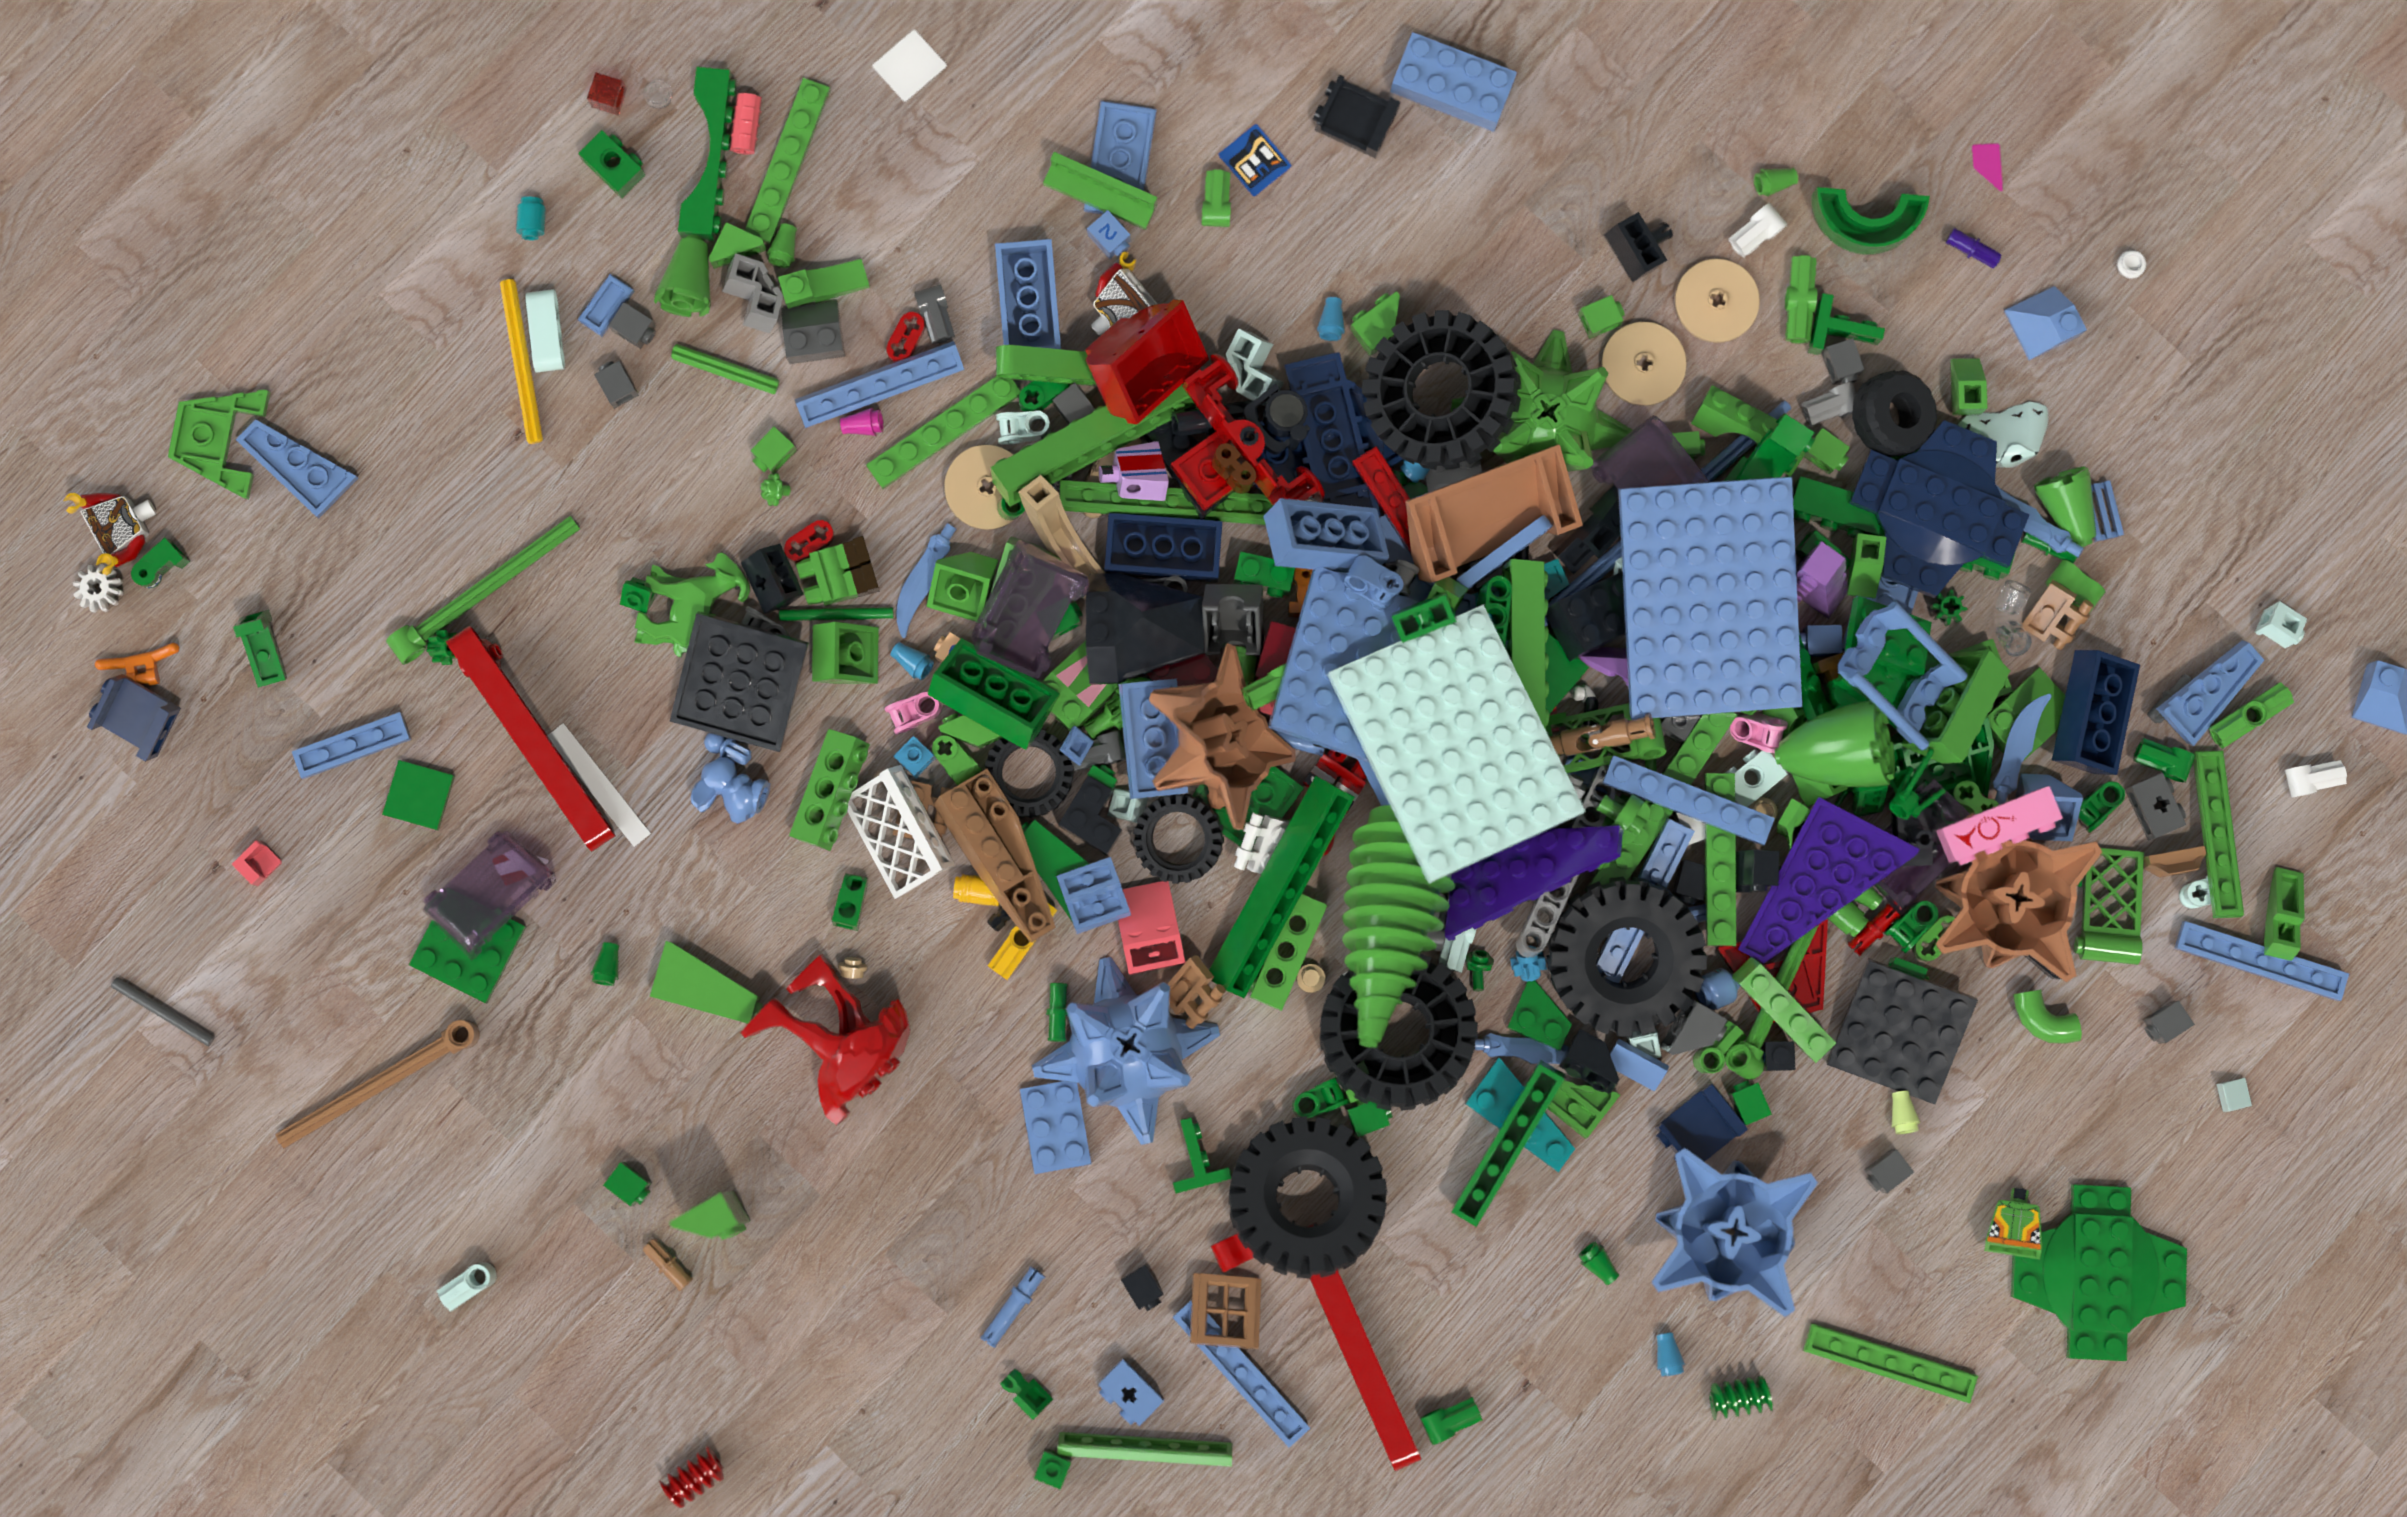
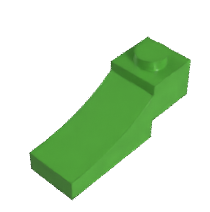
M862 259L825 268L804 269L778 277L788 309L813 301L819 303L870 288Z

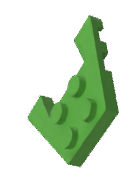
M257 390V392L236 393L232 394V396L209 397L179 402L168 458L236 495L249 500L254 475L248 472L225 469L234 421L237 412L266 417L271 392L268 390Z

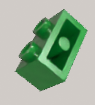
M1240 551L1234 584L1263 585V591H1267L1266 595L1283 598V595L1289 596L1295 568L1275 566L1274 559Z

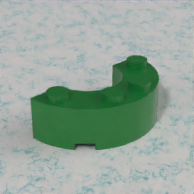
M1817 187L1812 194V209L1820 229L1834 244L1856 254L1873 255L1890 251L1910 237L1926 214L1930 196L1901 194L1896 200L1891 214L1883 218L1870 219L1859 215L1851 208L1847 201L1846 189Z
M1784 413L1777 419L1776 423L1778 425L1776 428L1772 429L1770 427L1735 480L1781 477L1784 472L1789 473L1798 460L1796 457H1799L1802 451L1807 453L1813 445L1815 438L1812 436L1815 432Z

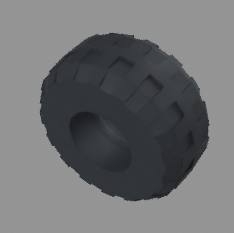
M1894 370L1878 374L1861 385L1853 400L1852 420L1857 435L1867 448L1888 457H1896L1920 449L1933 434L1937 424V406L1931 390L1922 379L1907 371ZM1891 402L1896 406L1899 413L1898 425L1893 421L1890 414Z

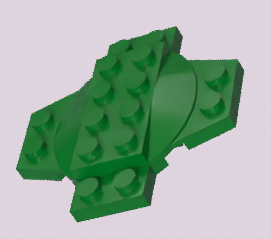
M2071 1184V1213L2062 1219L2058 1227L2041 1231L2042 1251L2040 1259L2012 1255L2011 1297L2056 1315L2060 1320L2059 1322L2067 1328V1358L2127 1362L2128 1333H2131V1330L2143 1318L2186 1306L2187 1248L2145 1232L2142 1226L2131 1216V1187Z

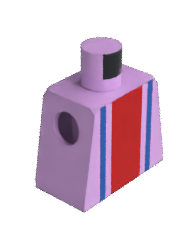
M1159 442L1118 448L1114 454L1113 465L1099 466L1100 483L1115 482L1118 495L1121 498L1165 501L1169 480Z

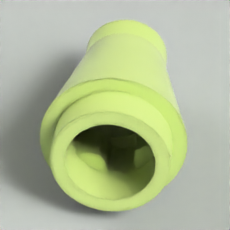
M1909 1091L1892 1093V1128H1895V1133L1908 1134L1919 1131L1918 1124H1920V1121L1911 1101Z

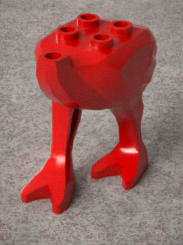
M821 954L791 982L786 990L793 994L797 991L801 992L810 986H824L838 1007L839 1034L831 1032L820 1022L805 1021L793 1016L777 998L768 1002L745 1026L740 1034L744 1038H748L770 1028L784 1027L801 1038L823 1060L817 1081L819 1099L825 1117L835 1125H839L851 1113L846 1107L848 1102L857 1097L863 1099L868 1094H873L882 1084L879 1079L887 1073L891 1074L900 1065L901 1061L898 1058L904 1053L910 1035V1027L906 1010L899 999L891 1001L889 1007H884L881 1010L878 1021L870 1022L862 1011L860 1000L844 987L832 965Z

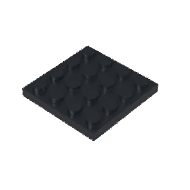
M698 611L669 722L780 752L809 642Z
M1868 958L1835 1039L1836 1044L1832 1047L1826 1063L1828 1066L1896 1091H1909L1910 1096L1936 1104L1978 999Z

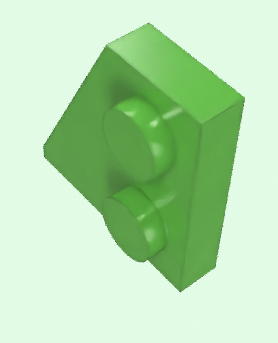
M1564 1080L1547 1109L1586 1139L1619 1098L1620 1094L1613 1091L1608 1094L1597 1091L1591 1086L1576 1085L1573 1082Z

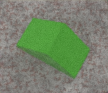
M726 222L709 256V260L713 268L716 269L730 264L735 253L750 257L767 251L762 238Z

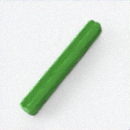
M676 344L672 350L671 357L678 362L770 394H775L779 388V380L679 344Z

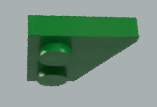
M1534 980L1527 982L1507 1029L1560 1051L1572 1024Z

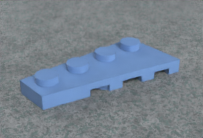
M256 419L236 439L317 518H320L358 480V477L342 469Z

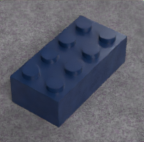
M1109 513L1105 573H1120L1127 576L1148 578L1178 576L1188 581L1218 583L1223 521Z
M2075 650L2052 761L2092 774H2118L2140 664L2100 650Z

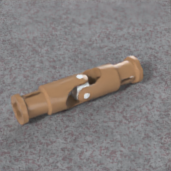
M1648 713L1643 718L1633 720L1623 718L1608 722L1602 726L1592 725L1564 730L1559 735L1549 736V739L1557 755L1565 754L1566 756L1598 750L1605 746L1631 744L1632 740L1646 737L1655 739L1656 732L1653 718ZM1589 733V744L1583 743L1579 737Z

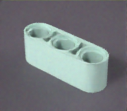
M551 289L527 292L526 306L535 372L565 369V359L556 291Z

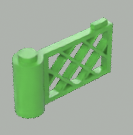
M1629 703L1567 716L1566 712L1549 715L1546 733L1548 737L1553 736L1552 728L1562 726L1567 729L1580 728L1585 721L1590 720L1602 726L1613 715L1623 713L1625 718L1632 720L1630 719ZM1653 718L1656 732L1655 739L1646 737L1632 740L1630 744L1631 751L1617 753L1612 750L1613 746H1605L1601 748L1603 752L1596 759H1589L1584 756L1585 753L1576 754L1570 764L1563 765L1566 773L1609 765L1613 755L1627 761L1638 758L1652 760L1666 754V746L1660 718ZM1586 733L1581 735L1582 738L1587 740L1585 743L1589 744V735Z
M2101 848L2103 851L2101 855L2111 865L2101 873L2092 865L2084 876L2082 930L2080 937L2077 936L2075 938L2074 952L2079 954L2081 960L2138 965L2142 957V939L2140 934L2144 852ZM2111 856L2119 858L2117 860H2114ZM2124 857L2136 858L2135 871L2129 876L2117 864ZM2112 867L2124 879L2114 889L2103 877ZM2133 876H2135V883L2131 880ZM2097 880L2109 891L2100 901L2091 893V885ZM2126 882L2134 890V899L2128 904L2116 892ZM2111 895L2123 907L2113 917L2101 905ZM2092 902L2094 906L2090 909V903ZM2133 903H2134V911L2130 908V906H2131ZM2096 908L2108 920L2101 927L2090 926V913ZM2126 911L2133 919V930L2123 929L2115 919ZM2111 923L2114 926V928H2109L2107 926Z

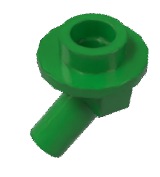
M1480 949L1468 953L1465 963L1467 970H1472V986L1475 992L1484 991L1483 971H1491L1494 964V959L1489 953Z

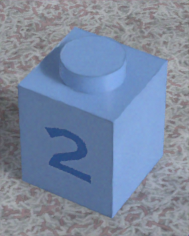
M1108 210L1087 228V235L1109 259L1115 255L1120 257L1130 247L1128 243L1131 242V235Z

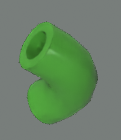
M2042 990L2013 994L2015 1008L2020 1021L2034 1037L2048 1043L2067 1044L2081 1041L2082 1031L2078 1016L2075 1013L2065 1015L2051 1014L2044 1005Z

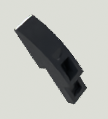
M1630 469L1590 508L1593 514L1583 523V526H1580L1553 552L1573 574L1593 555L1600 558L1621 535L1618 489L1646 487Z

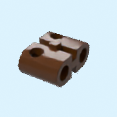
M1221 444L1216 449L1212 458L1213 468L1221 477L1227 480L1226 483L1236 493H1247L1256 479L1254 468L1247 460L1245 461L1241 457L1238 450L1231 444Z

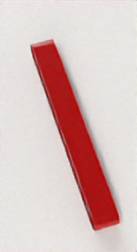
M471 625L446 641L448 647L587 848L593 852L614 838L616 835Z
M1336 1270L1335 1274L1322 1278L1320 1274L1312 1275L1310 1279L1394 1471L1396 1472L1420 1461L1419 1452L1339 1271Z

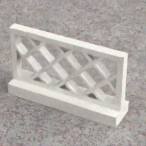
M901 765L884 770L879 776L852 792L848 803V813L894 899L903 896L955 865ZM882 781L888 790L886 800L875 796L877 784ZM858 796L867 799L865 813L857 811L852 801ZM873 802L885 805L882 819L871 816ZM891 808L897 809L900 812V825L888 821ZM869 821L881 824L878 838L870 835L868 831ZM887 827L898 830L896 844L884 840ZM904 833L913 836L915 840L913 850L902 846ZM883 846L894 849L892 863L884 861L881 855ZM900 852L912 855L909 869L898 866ZM918 858L926 860L931 870L930 872L922 874L915 871ZM896 871L908 874L906 886L902 889L898 887L895 881Z

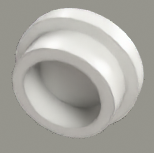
M2129 250L2119 257L2117 268L2122 276L2134 279L2145 271L2146 260L2138 251Z

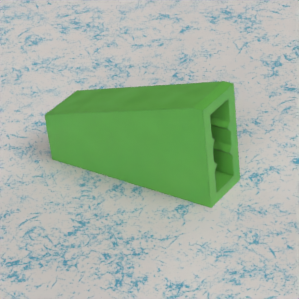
M668 941L665 942L650 997L747 1024L763 1009V1004L759 1003L761 997L678 945Z

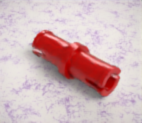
M1886 904L1871 921L1868 920L1865 927L1847 943L1851 949H1854L1862 942L1854 951L1859 957L1877 939L1881 940L1884 937L1883 933L1901 917L1897 911H1894L1886 918L1894 909L1889 904Z

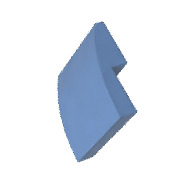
M1111 857L1057 876L1077 934L1131 916Z

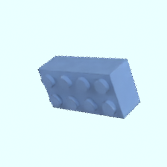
M1412 32L1392 82L1390 92L1495 132L1517 72Z
M1052 239L995 244L1003 344L1061 349Z
M1280 498L1264 515L1275 566L1304 569L1323 567L1331 571L1348 573L1355 558L1358 556H1368L1380 565L1389 559L1377 508Z

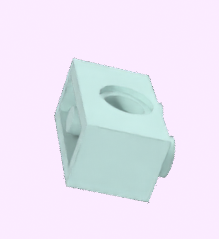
M1756 748L1743 758L1745 764L1737 770L1733 766L1725 772L1735 773V803L1745 807L1751 805L1788 775L1781 765H1777L1771 753L1762 750L1758 752ZM1746 771H1753L1757 775L1756 785L1746 783L1744 779Z

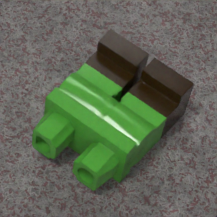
M864 536L818 552L809 553L810 558L796 563L800 580L816 576L818 585L803 589L808 605L824 602V605L828 606L833 603L880 592Z

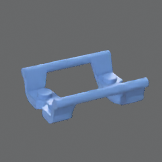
M1893 601L1888 607L1874 610L1863 620L1855 634L1858 639L1857 647L1847 648L1838 663V672L1852 686H1857L1897 726L1896 730L1909 743H1914L1920 750H1924L1929 746V741L1919 731L1926 721L1925 706H1934L1944 687L1964 681L1968 674L1896 601ZM1907 628L1940 664L1930 668L1923 676L1911 683L1898 709H1896L1863 675H1866L1871 670L1885 644L1886 632L1888 630Z

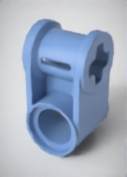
M1363 555L1355 558L1344 580L1345 586L1350 591L1361 595L1381 608L1389 607L1393 603L1395 595L1401 592L1404 585L1402 578L1397 573L1383 567L1372 558ZM1390 580H1393L1392 583L1388 586L1387 583ZM1385 593L1386 595L1383 599H1380L1381 595Z

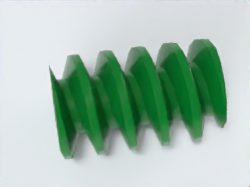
M1761 1375L1757 1377L1756 1385L1751 1377L1745 1379L1744 1385L1740 1379H1735L1733 1388L1729 1381L1722 1383V1389H1720L1717 1383H1712L1709 1400L1714 1420L1717 1419L1718 1411H1721L1726 1419L1730 1409L1733 1410L1736 1417L1740 1415V1408H1744L1747 1415H1751L1752 1406H1755L1759 1413H1762L1763 1404H1767L1770 1411L1773 1410L1770 1388L1765 1378Z

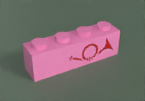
M2047 786L1940 828L1936 832L1949 863L1958 861L1959 865H1963L1975 860L1974 854L1985 850L1987 855L2002 849L2001 843L2011 839L2012 843L2015 844L2028 839V832L2038 829L2039 833L2056 827L2054 822L2063 818L2050 786Z

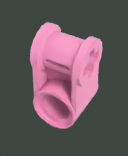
M922 692L908 699L892 703L884 709L891 716L895 726L894 734L898 735L938 717L942 710L941 702L927 695L928 692ZM925 699H933L935 701V708L930 713H923L921 711V703Z
M1756 711L1753 715L1743 714L1736 717L1730 725V733L1739 742L1755 746L1765 752L1775 753V748H1779V743L1782 740L1784 730L1787 729L1788 723L1782 719L1770 717Z

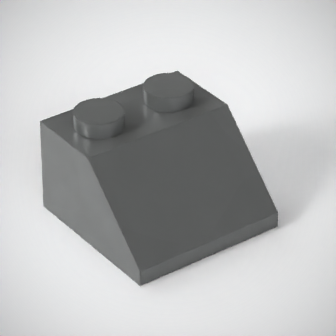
M838 301L796 306L789 309L782 308L783 337L786 358L789 364L845 357Z
M1694 1001L1685 1012L1680 1010L1676 1017L1677 1020L1671 1025L1660 1044V1048L1672 1055L1713 1045L1715 1040L1720 1041L1727 1030V1026H1725L1727 1019Z

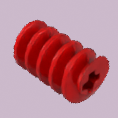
M709 1446L706 1447L707 1457L702 1456L700 1453L696 1454L697 1464H694L689 1459L686 1461L687 1471L678 1466L676 1468L678 1472L677 1478L668 1473L669 1483L667 1485L659 1480L661 1488L669 1500L681 1509L685 1507V1499L690 1502L695 1500L694 1491L702 1495L705 1493L704 1485L708 1488L714 1486L713 1478L718 1481L724 1479L723 1466Z

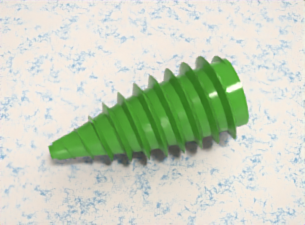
M1391 805L1372 809L1369 814L1368 823L1359 827L1352 835V840L1357 847L1349 855V860L1354 868L1349 870L1346 875L1347 883L1351 886V889L1346 891L1344 895V901L1350 909L1342 917L1345 926L1350 930L1343 935L1342 941L1346 948L1352 952L1345 957L1344 962L1356 974L1349 982L1350 986L1357 992L1358 1000H1356L1355 1006L1358 1009V1038L1361 1039V1045L1371 1048L1377 1047L1378 1043L1381 1042L1388 1022H1391L1390 1018L1396 1005L1403 1004L1400 997L1404 989L1416 986V983L1409 978L1413 970H1422L1428 967V964L1419 955L1422 951L1434 950L1437 945L1427 937L1428 932L1442 930L1444 924L1434 917V913L1443 912L1450 908L1448 901L1439 895L1440 893L1450 892L1455 888L1454 882L1446 876L1428 884Z

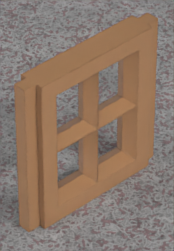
M1194 1273L1192 1281L1190 1343L1258 1349L1261 1279ZM1208 1285L1224 1286L1223 1308L1208 1307ZM1230 1287L1245 1288L1244 1310L1229 1308ZM1207 1312L1223 1314L1222 1335L1206 1334ZM1228 1314L1244 1315L1243 1337L1228 1336Z

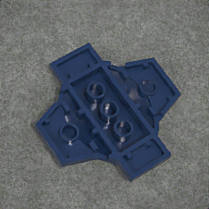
M1340 352L1285 364L1284 368L1290 391L1298 393L1307 404L1308 415L1304 426L1308 425L1310 431L1306 438L1300 441L1297 449L1290 450L1287 448L1280 454L1274 455L1264 448L1257 462L1265 459L1278 477L1282 475L1288 484L1298 477L1296 468L1305 466L1318 478L1324 489L1325 498L1321 503L1377 508L1380 517L1378 503L1353 466L1352 461L1376 446L1390 468L1404 459L1393 452L1371 427L1372 422L1366 416L1363 405L1364 402H1367V398L1362 394V389L1356 383L1346 379ZM1263 420L1259 422L1263 429L1276 441L1284 442L1289 438L1272 434L1266 428ZM1244 437V441H1251L1249 438ZM1313 497L1310 498V500L1318 502Z
M1944 420L1916 453L1900 458L1898 461L1873 450L1869 452L1849 504L1875 514L1878 524H1881L1885 532L1886 546L1881 577L1935 598L1963 564L1973 562L1981 557L2006 568L2010 566L2030 514L2006 505V501L2002 499L1999 489L1995 484L1997 441Z

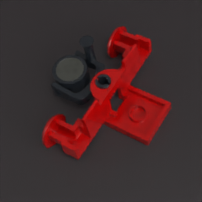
M1220 354L1210 355L1212 365L1203 371L1201 369L1185 379L1182 387L1216 432L1172 462L1170 467L1203 511L1207 510L1233 491L1226 483L1227 480L1221 477L1212 466V458L1216 449L1221 444H1230L1232 442L1245 461L1247 460L1256 471L1254 482L1273 506L1280 498L1307 501L1313 497L1316 501L1322 502L1325 498L1324 489L1318 478L1305 466L1296 468L1298 477L1288 484L1282 475L1278 477L1265 459L1257 462L1264 448L1271 454L1277 455L1287 448L1290 450L1297 449L1300 441L1306 438L1310 427L1308 425L1304 426L1308 415L1307 404L1304 398L1290 390L1278 392L1279 387L1275 384L1244 408V420H1234L1221 403L1223 398L1217 390L1224 385L1233 390L1237 389L1239 385L1238 377L1231 364ZM1266 401L1267 403L1263 411V422L1272 434L1279 437H1289L1284 442L1273 439L1263 429L1256 417L1255 408ZM1244 437H1247L1251 441H1243Z

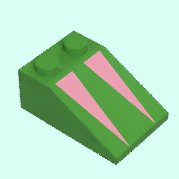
M1086 641L1041 682L1060 693L1050 713L1069 732L1073 726L1080 729L1116 692L1114 689L1115 684L1090 685Z

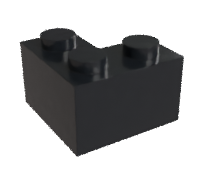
M1087 776L1058 824L1061 829L1106 856L1110 854L1122 834L1121 828L1099 816L1112 796L1113 790Z

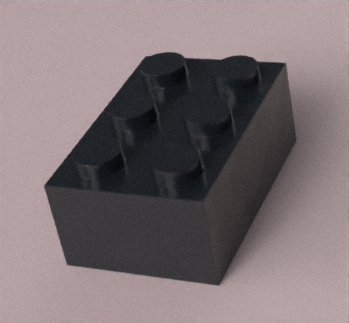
M1623 571L1565 597L1548 608L1545 616L1569 662L1626 636Z

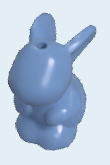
M719 757L706 764L702 769L701 780L695 784L691 792V803L702 813L711 807L718 795H721L724 807L729 813L731 821L739 824L753 817L755 813L761 812L770 792V783L765 779H757L753 782L746 774L737 776L734 761L729 757Z

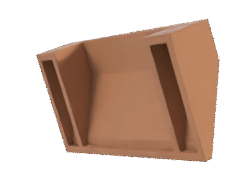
M1559 444L1406 501L1412 558L1415 566L1420 569L1418 573L1419 580L1430 583L1457 574L1456 567L1491 554L1542 515H1545L1553 525L1546 532L1549 534L1559 535L1583 526Z

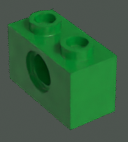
M601 130L578 155L622 199L646 176L641 168L644 164L634 153L631 152L627 155L621 149L624 146L623 143L613 133L608 136ZM618 157L621 159L617 167H607V163L611 158Z

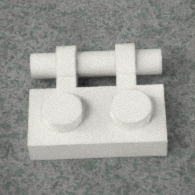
M1253 812L1250 822H1246L1244 828L1246 833L1241 847H1237L1235 853L1237 859L1234 867L1245 870L1246 867L1252 872L1262 874L1290 821L1265 815L1263 819L1262 815Z

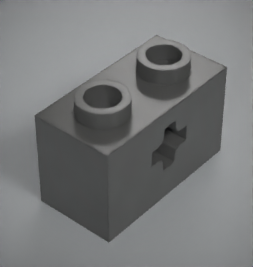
M2163 773L2125 788L2126 794L2148 840L2158 838L2186 825L2184 820L2186 819V813L2182 805L2176 803L2172 794L2174 793L2172 782L2168 777H2164ZM2161 802L2162 807L2155 810L2153 805Z

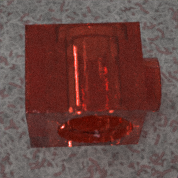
M595 72L587 100L592 108L618 116L627 88L622 80Z

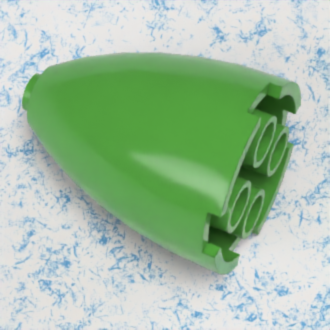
M1871 700L1833 709L1805 722L1781 740L1779 748H1775L1776 763L1781 765L1784 770L1796 776L1828 785L1844 787L1890 785V780L1894 779L1895 755L1894 744L1890 741L1889 729L1887 725L1884 726V724H1889V718Z

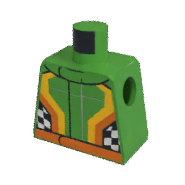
M2013 1188L2011 1189L2010 1201L1998 1200L1986 1237L1984 1251L2040 1259L2042 1251L2040 1207L2028 1204V1190Z

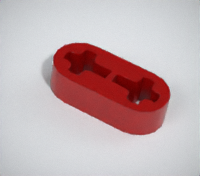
M907 312L900 318L886 347L887 355L892 362L895 363L913 355L925 331V323L920 314ZM916 319L919 329H912L909 336H907L908 327L905 323ZM905 340L904 350L906 354H899L896 357L895 351L892 348L894 346L899 347L901 342Z
M817 520L786 541L784 545L786 556L795 563L810 558L809 553L818 552L833 541V528L824 520ZM816 528L828 529L825 533L827 537L825 540L822 541L819 537L812 542L810 541L817 534ZM805 542L809 543L802 548L803 554L801 556H798L796 553L790 554L793 550L791 546L793 543L802 545Z

